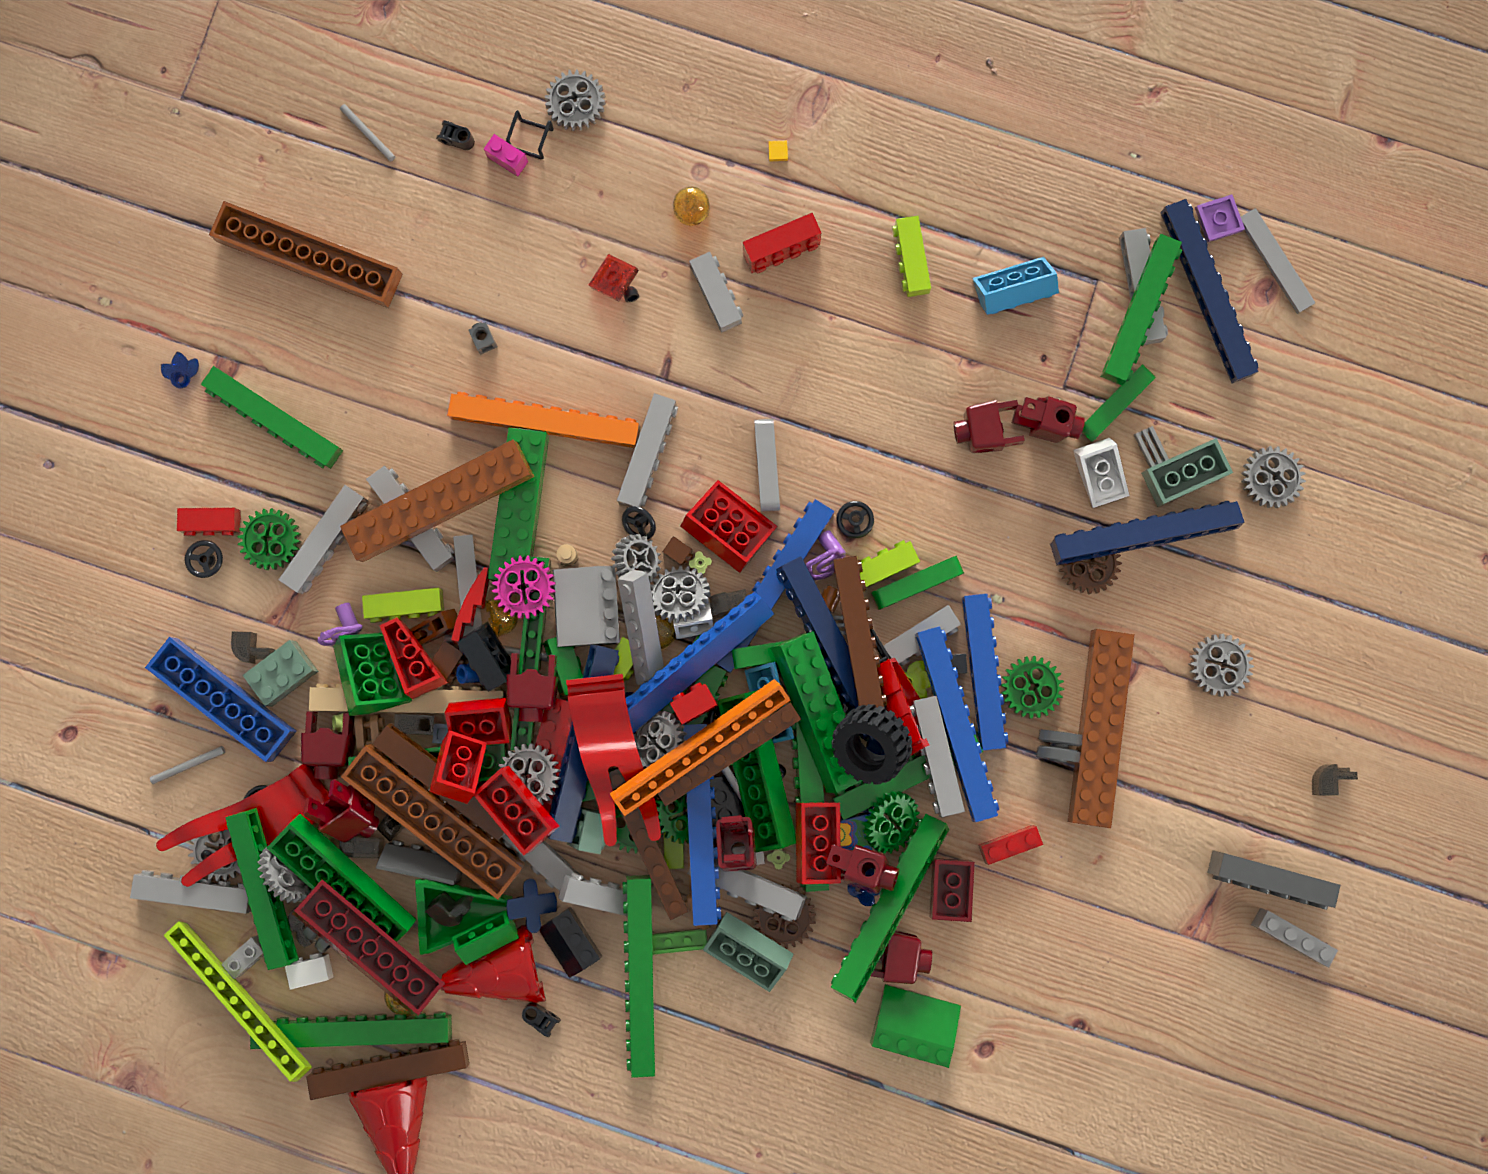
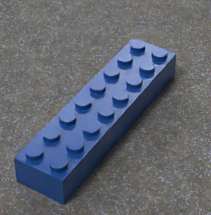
M169 637L145 667L265 762H273L297 732L178 638Z

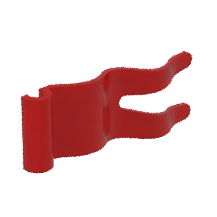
M623 674L566 680L568 704L584 769L599 807L604 842L608 846H614L617 842L615 803L610 795L613 790L609 768L617 767L626 782L644 770L630 723ZM653 796L640 805L639 809L649 839L657 841L661 837L657 806Z
M302 764L286 777L255 794L178 827L158 840L156 847L159 851H166L189 840L228 830L225 817L257 808L266 844L269 846L299 814L305 817L311 824L316 823L303 815L305 800L311 797L324 804L330 799L328 797L329 792L320 779H314L312 768ZM232 842L220 848L182 877L181 883L186 887L192 886L215 870L237 861Z

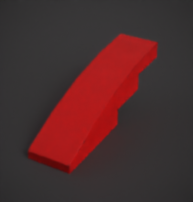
M486 567L478 575L463 601L451 641L455 644H458L457 642L464 637L465 626L473 627L476 609L485 608L489 586V569Z

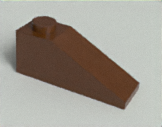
M455 608L440 611L409 630L420 645L423 646L445 634L451 633L454 630L458 617Z

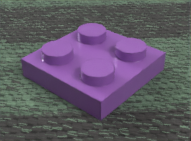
M1232 194L1195 207L1207 243L1242 232L1245 229Z

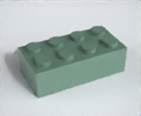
M1217 438L1148 468L1141 474L1157 507H1160L1232 474L1233 471Z
M728 912L725 913L703 949L706 953L768 992L773 989L787 970L794 955Z

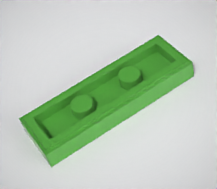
M702 929L652 934L653 955L702 950L707 943V931Z

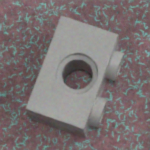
M258 935L251 937L221 964L233 979L242 976L264 956Z

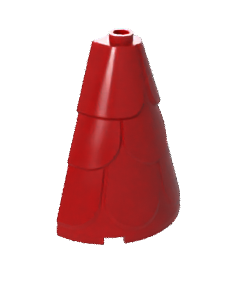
M888 658L877 668L878 675H882L884 686L880 688L881 694L886 695L887 706H885V710L894 712L897 718L900 717L903 720L904 727L907 726L910 732L908 736L912 738L911 755L929 746L926 738L922 740L915 717H913L909 706H912V701L920 700L921 698L896 658Z
M521 925L517 928L518 939L467 965L461 961L445 972L441 979L445 983L440 988L441 991L444 990L446 994L478 999L486 997L533 1003L546 1001L543 983L538 980L531 946L534 943L533 934L527 930V925Z
M427 1077L348 1093L349 1100L363 1124V1129L375 1147V1154L387 1174H414L420 1145L419 1134L424 1114L423 1107L428 1083Z

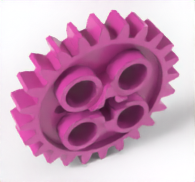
M519 556L517 562L511 558L512 564L509 565L507 562H504L506 568L499 567L498 569L501 574L494 575L498 579V581L492 582L493 585L497 586L492 592L498 593L494 600H501L498 607L505 606L503 611L505 613L511 610L510 616L512 617L516 613H518L519 619L522 618L523 614L529 619L530 613L537 617V611L539 610L544 613L542 607H550L547 601L554 600L550 596V593H556L554 589H551V586L556 585V582L550 581L554 575H548L547 573L550 571V568L543 569L545 563L542 561L537 564V558H534L532 562L529 556L526 557L525 561ZM522 570L524 571V582L529 586V588L525 589L528 600L526 605L524 604V592L520 589L523 586ZM537 572V579L529 581V573ZM516 574L518 581L515 584H510L509 577ZM533 591H539L540 597L536 601H532L530 598ZM515 593L520 594V601L518 603L511 602V597Z

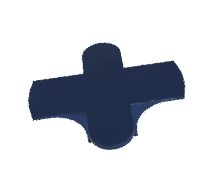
M526 879L523 883L524 896L507 900V914L509 920L526 917L527 930L530 933H537L541 928L540 914L556 912L557 899L555 892L538 894L536 881L534 879Z

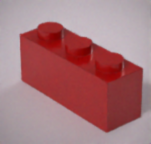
M235 507L177 508V531L184 533V536L194 537L196 533H203V536H215V533H222V536H234V533H240L241 510Z
M1030 825L981 843L978 846L985 864L990 865L1042 846L1043 842L1037 826Z

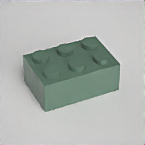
M289 640L242 676L265 706L273 707L319 671L296 641Z

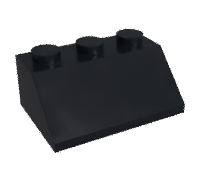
M487 621L462 637L457 643L460 652L467 657L470 668L477 673L480 684L489 692L507 682V674H510L511 658Z
M569 907L542 925L539 930L569 978L585 970L602 957V954L572 907Z

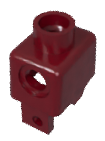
M1050 396L1045 398L1038 397L1036 400L1025 397L1023 406L1018 404L1017 409H1015L1011 423L1029 428V436L1059 443L1067 437L1079 439L1083 431L1085 418L1075 415L1077 407L1072 403ZM1028 404H1032L1034 409L1029 408Z
M997 400L967 407L964 413V420L953 422L956 443L968 442L971 453L1002 451L1004 447L1023 444L1025 441L1024 435L1010 438L1003 437V423H1001L999 414L1002 411L1017 409L1018 400L997 403Z
M511 653L510 674H507V705L511 708H519V721L542 722L543 710H553L556 706L559 678L556 677L557 656L549 655L548 676H543L536 669H526L524 673L519 674L520 654Z
M306 711L305 733H301V763L306 766H315L314 779H338L339 767H348V757H354L356 736L353 735L354 716H349V713H343L342 734H335L330 728H319L316 731L318 712Z
M335 779L330 782L328 795L330 799L324 804L311 797L305 800L303 815L318 823L319 831L341 842H347L358 834L368 838L378 827L379 818L374 815L375 804L353 786H345Z
M741 815L721 817L716 822L719 867L725 872L755 869L757 866L755 830L751 819ZM736 843H742L745 845V851L743 854H733L732 847Z
M857 844L853 851L832 845L826 862L827 865L841 869V874L845 875L841 877L842 881L874 894L879 893L881 888L893 891L900 870L889 865L884 854ZM836 855L840 856L838 862L833 861V857ZM869 869H876L874 875L866 876V872Z
M895 930L880 957L882 969L875 968L871 977L881 978L883 982L914 984L917 980L918 972L930 973L932 950L921 949V940L916 935Z

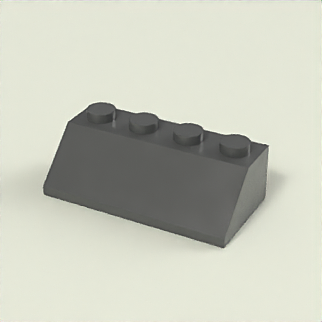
M393 840L385 844L376 869L451 885L460 882L463 873L432 848L425 850L422 845L418 844L406 846L403 841Z

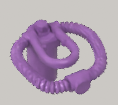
M829 530L823 532L818 537L826 553L806 564L813 580H821L831 576L835 572L833 563L830 564L831 561L833 562L834 559L845 558L846 552ZM821 562V563L817 566L816 570L818 571V573H823V574L814 575V574H813V570H812V566H813L814 564H817V563ZM827 563H829V565H828L827 567L821 569L824 565H826Z
M349 602L335 608L342 627L321 632L317 640L320 645H334L339 636L357 635L361 631L362 625L358 624Z

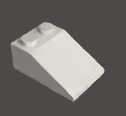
M1107 438L1073 450L1079 473L1093 508L1129 496L1118 447L1112 439Z

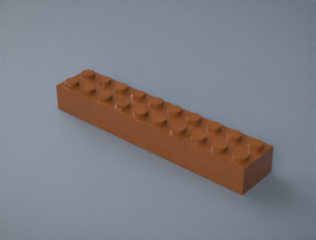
M223 201L209 233V236L217 243L389 308L403 275L398 267Z
M511 440L340 527L356 561L365 562L533 478L534 475L518 442Z
M1101 629L1091 630L1078 734L1083 735L1082 745L1076 748V750L1081 752L1080 763L1075 762L1067 822L1104 828L1112 827L1135 634Z
M372 744L365 745L342 774L341 778L498 900L526 864L498 842L488 838L484 831L474 827L466 817L457 814L448 803L445 804L440 801L438 795L427 791L420 781L410 778L406 774L407 771L402 767L398 768L393 765L388 756H383L375 750V746Z

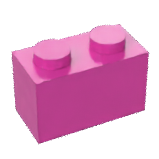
M493 134L484 147L487 158L517 177L528 163L525 153Z

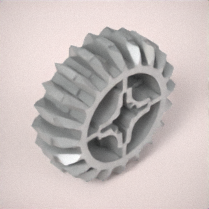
M631 534L622 538L620 542L616 543V549L612 551L615 555L611 558V560L615 561L612 567L617 568L615 574L623 576L629 571L636 569L648 572L649 583L652 582L653 578L658 575L657 571L661 569L657 565L662 562L658 559L661 553H656L658 546H652L653 540L647 541V536L641 537L640 534ZM630 546L639 548V551L632 550Z

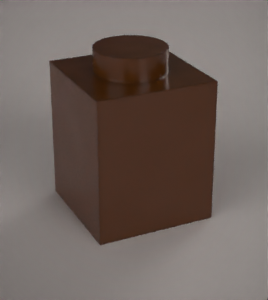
M674 536L662 551L664 555L681 566L684 563L688 564L693 557V554H691L693 552L692 548Z

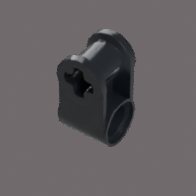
M446 120L442 121L441 132L436 137L439 142L463 150L473 148L475 140L468 128ZM468 136L465 141H461L463 137Z
M528 1003L522 1012L523 1020L546 1037L551 1036L552 1029L556 1023L561 1021L557 1015L546 1010L538 1003ZM534 1009L537 1015L530 1017L527 1015V1010Z

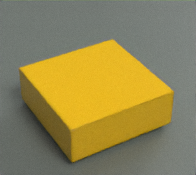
M769 141V162L788 161L787 141Z

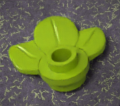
M916 661L908 666L905 674L911 679L913 688L919 697L924 699L927 698L926 689L931 687L927 672L924 671V662Z

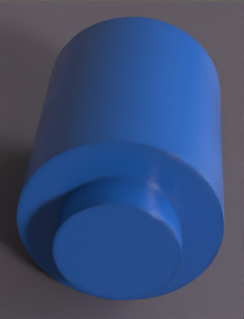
M460 664L457 667L456 676L459 683L480 682L477 673L470 668L469 664Z

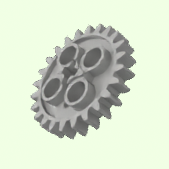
M569 70L567 76L562 72L561 79L555 76L556 83L550 82L552 89L547 88L546 91L549 95L545 96L547 101L545 106L548 109V115H552V121L557 120L558 126L564 123L565 130L571 126L572 131L575 130L576 126L579 127L580 131H582V125L589 128V122L596 124L594 118H601L599 112H604L602 106L606 105L603 99L605 98V93L602 92L603 87L599 85L598 79L593 81V75L591 74L587 77L586 71L579 75L578 70L575 71V74H572ZM580 88H587L586 91L579 92ZM563 91H568L567 95H560ZM585 105L590 106V108L587 110L582 109V107ZM565 109H572L570 113H564Z
M1271 446L1266 450L1262 448L1259 450V453L1254 452L1252 454L1253 457L1247 459L1250 464L1243 465L1247 469V471L1241 473L1243 476H1246L1241 482L1247 483L1243 490L1249 489L1250 492L1247 496L1254 495L1253 502L1260 500L1259 506L1267 503V508H1271L1273 504L1275 508H1279L1280 504L1284 507L1288 505V502H1294L1293 497L1297 498L1300 496L1297 491L1304 489L1300 484L1306 482V480L1301 479V476L1306 473L1299 470L1303 465H1297L1299 458L1293 460L1294 453L1292 452L1287 455L1286 448L1281 452L1279 446L1274 448V450ZM1269 460L1274 462V468L1269 466ZM1284 472L1289 474V480L1284 478ZM1257 474L1262 476L1263 483L1258 482ZM1273 486L1278 489V495L1272 492Z
M680 565L679 569L676 570L673 566L671 572L665 569V575L658 573L659 580L653 578L654 585H650L654 611L656 616H661L662 620L666 617L669 622L673 618L676 619L677 623H679L681 618H683L684 622H687V617L693 620V614L701 615L699 609L705 610V604H709L708 597H711L707 578H703L702 572L697 573L696 568L690 571V567L687 566L683 570Z
M1216 634L1211 635V639L1205 637V643L1198 642L1200 648H1193L1196 655H1190L1194 662L1189 663V665L1194 666V669L1189 672L1196 674L1192 680L1200 681L1197 687L1205 686L1203 692H1208L1211 689V695H1215L1218 692V696L1222 697L1224 692L1226 696H1231V691L1234 694L1239 693L1238 688H1245L1243 682H1250L1247 676L1253 675V673L1248 671L1249 668L1254 667V665L1249 664L1253 657H1247L1250 650L1244 651L1243 648L1246 644L1238 645L1239 639L1237 638L1232 641V635H1228L1226 639L1224 634H1220L1219 637ZM1213 648H1215L1218 651L1217 658H1214L1211 655V650ZM1231 654H1234L1237 658L1235 664L1230 661ZM1205 659L1215 663L1221 662L1224 666L1237 668V672L1229 668H1221L1217 664L1207 663ZM1208 666L1213 670L1211 677L1206 674ZM1227 672L1231 675L1229 683L1224 678Z
M659 711L636 730V734H633L644 769L686 741L683 740V737L687 733L682 732L685 726L680 724V720L676 718V715L666 711Z
M522 744L521 749L515 746V753L508 751L510 757H502L505 764H499L501 768L510 766L543 805L542 799L549 801L548 794L555 795L552 789L559 788L555 783V780H561L560 777L556 776V773L561 771L560 769H555L558 762H552L551 760L554 758V755L547 756L549 750L544 749L542 751L541 745L535 748L534 744H530L529 747L526 744ZM520 760H522L524 763V766L521 770H519L517 767V763ZM538 762H541L543 765V768L540 772L536 770V764ZM526 774H531V778H527ZM537 781L541 786L538 792L534 789V784Z
M229 830L218 832L220 839L217 842L212 840V834L192 839L191 841L194 842V845L188 846L189 849L193 850V853L188 855L189 857H194L191 864L197 863L198 865L205 859L204 854L207 850H210L212 854L219 850L205 846L206 842L214 846L223 845V847L229 844L231 841ZM237 861L231 863L229 867L224 866L208 874V880H212L215 876L216 881H220L223 876V879L226 881L229 879V874L232 878H236V871L241 874Z
M267 847L263 849V853L259 855L261 859L258 863L261 866L258 870L263 872L259 876L260 878H265L263 885H269L268 892L273 890L274 897L280 895V901L286 899L287 903L291 901L296 903L306 898L312 889L273 855Z

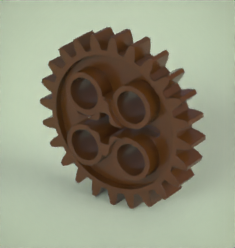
M1121 554L1105 556V561H1100L1098 557L1091 559L1092 564L1104 565L1106 569L1097 565L1089 567L1088 563L1077 561L1062 564L1063 568L1059 572H1065L1062 579L1068 578L1069 581L1066 585L1068 586L1073 583V590L1080 587V593L1082 594L1087 589V593L1090 595L1094 589L1097 594L1100 593V588L1103 591L1107 590L1106 584L1108 586L1113 585L1111 579H1118L1115 573H1120L1121 570L1116 567L1121 565L1122 562L1116 559ZM1075 565H1079L1082 568L1081 575L1075 573ZM1094 570L1099 571L1101 575L1099 580L1093 577Z
M797 887L794 891L799 892V887ZM807 898L799 919H793L792 922L786 920L784 931L781 934L782 918L779 917L780 913L774 912L772 914L763 910V906L757 904L760 907L753 909L754 912L758 913L757 916L753 917V920H758V923L754 927H760L761 930L759 932L761 934L764 933L766 937L777 942L780 946L781 943L784 944L786 949H788V943L796 947L795 941L798 940L802 944L801 937L808 939L809 936L806 932H813L810 924H816V921L812 920L811 917L816 916V913L810 910L815 906L808 905L811 898ZM770 919L778 921L779 925L776 929L768 927L767 923ZM789 923H795L798 926V930L795 933L787 931L786 927Z

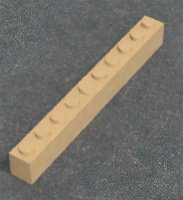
M316 684V687H310L309 711L348 712L342 684H336L335 688H328V684ZM443 686L412 699L410 703L378 712L445 713L448 704L451 702L506 698V691H501V687H496L489 692L482 691V687H470V690H463L461 686H451V690H443Z

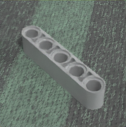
M754 420L761 512L780 510L774 420Z

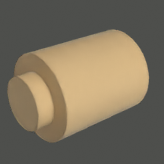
M564 544L558 548L557 558L564 565L571 566L577 562L578 552L573 546Z

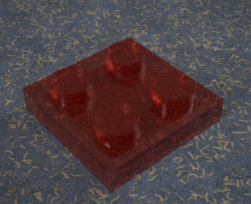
M608 254L588 285L591 289L619 302L639 270L635 266Z

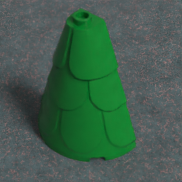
M415 879L419 955L429 954L453 944L452 937L505 910L507 912V900L513 899V896L502 894L497 900L482 888L477 890L457 884L451 885L428 879Z

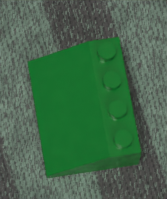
M382 633L342 635L338 637L333 649L349 716L371 714L412 702V698L404 693Z
M885 984L870 1040L871 1046L949 1068L955 1045L961 1005Z

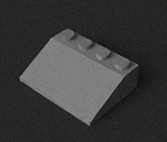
M593 566L553 570V582H556V585H554V590L556 591L554 593L557 647L591 646V644L599 646L620 643L615 568L612 566Z

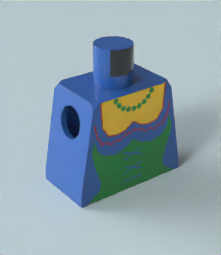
M870 814L853 816L845 820L840 819V845L842 848L854 850L857 844L872 850V847L868 845L869 842L865 840L867 835L863 833L867 829L863 824L868 822L865 816H870Z

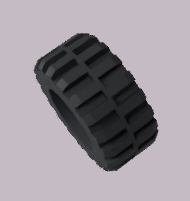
M871 704L867 706L861 705L851 710L837 725L832 735V748H835L833 754L835 758H838L837 763L845 769L844 772L846 774H851L854 776L853 779L857 781L862 780L866 784L873 782L874 785H878L882 782L887 783L892 778H895L908 762L912 753V738L908 736L910 732L907 726L904 727L903 720L900 717L897 718L894 712L891 710L888 712L885 710V707L879 706L877 708ZM859 734H867L875 738L881 744L885 755H877L869 751L863 745Z

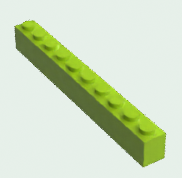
M178 921L164 934L165 938L290 1082H298L312 1068L310 1063L236 978L233 979L221 965L222 962L188 923Z

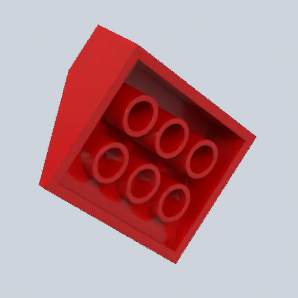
M719 480L685 515L680 525L681 528L739 573L747 566L778 527Z

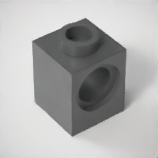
M486 322L476 323L468 330L480 355L498 347ZM480 334H487L484 340H478Z

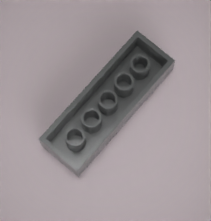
M1212 850L1207 873L1213 875V879L1231 884L1232 880L1234 885L1248 889L1251 886V889L1259 892L1270 893L1277 897L1325 910L1328 909V906L1336 908L1341 886L1340 884Z

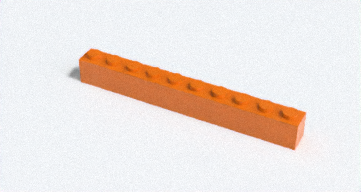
M465 392L451 393L447 416L451 420L502 428L542 431L553 436L629 448L636 447L639 437L640 424L631 418H625L624 421L618 420V417L607 415L605 418L599 417V414L588 412V415L580 414V411L569 409V412L562 411V408L551 406L548 409L543 408V405L535 403L532 406L524 405V402L521 401L509 403L502 398L490 400L483 395L471 397Z
M773 679L611 792L612 799L623 815L626 816L790 701L782 686Z

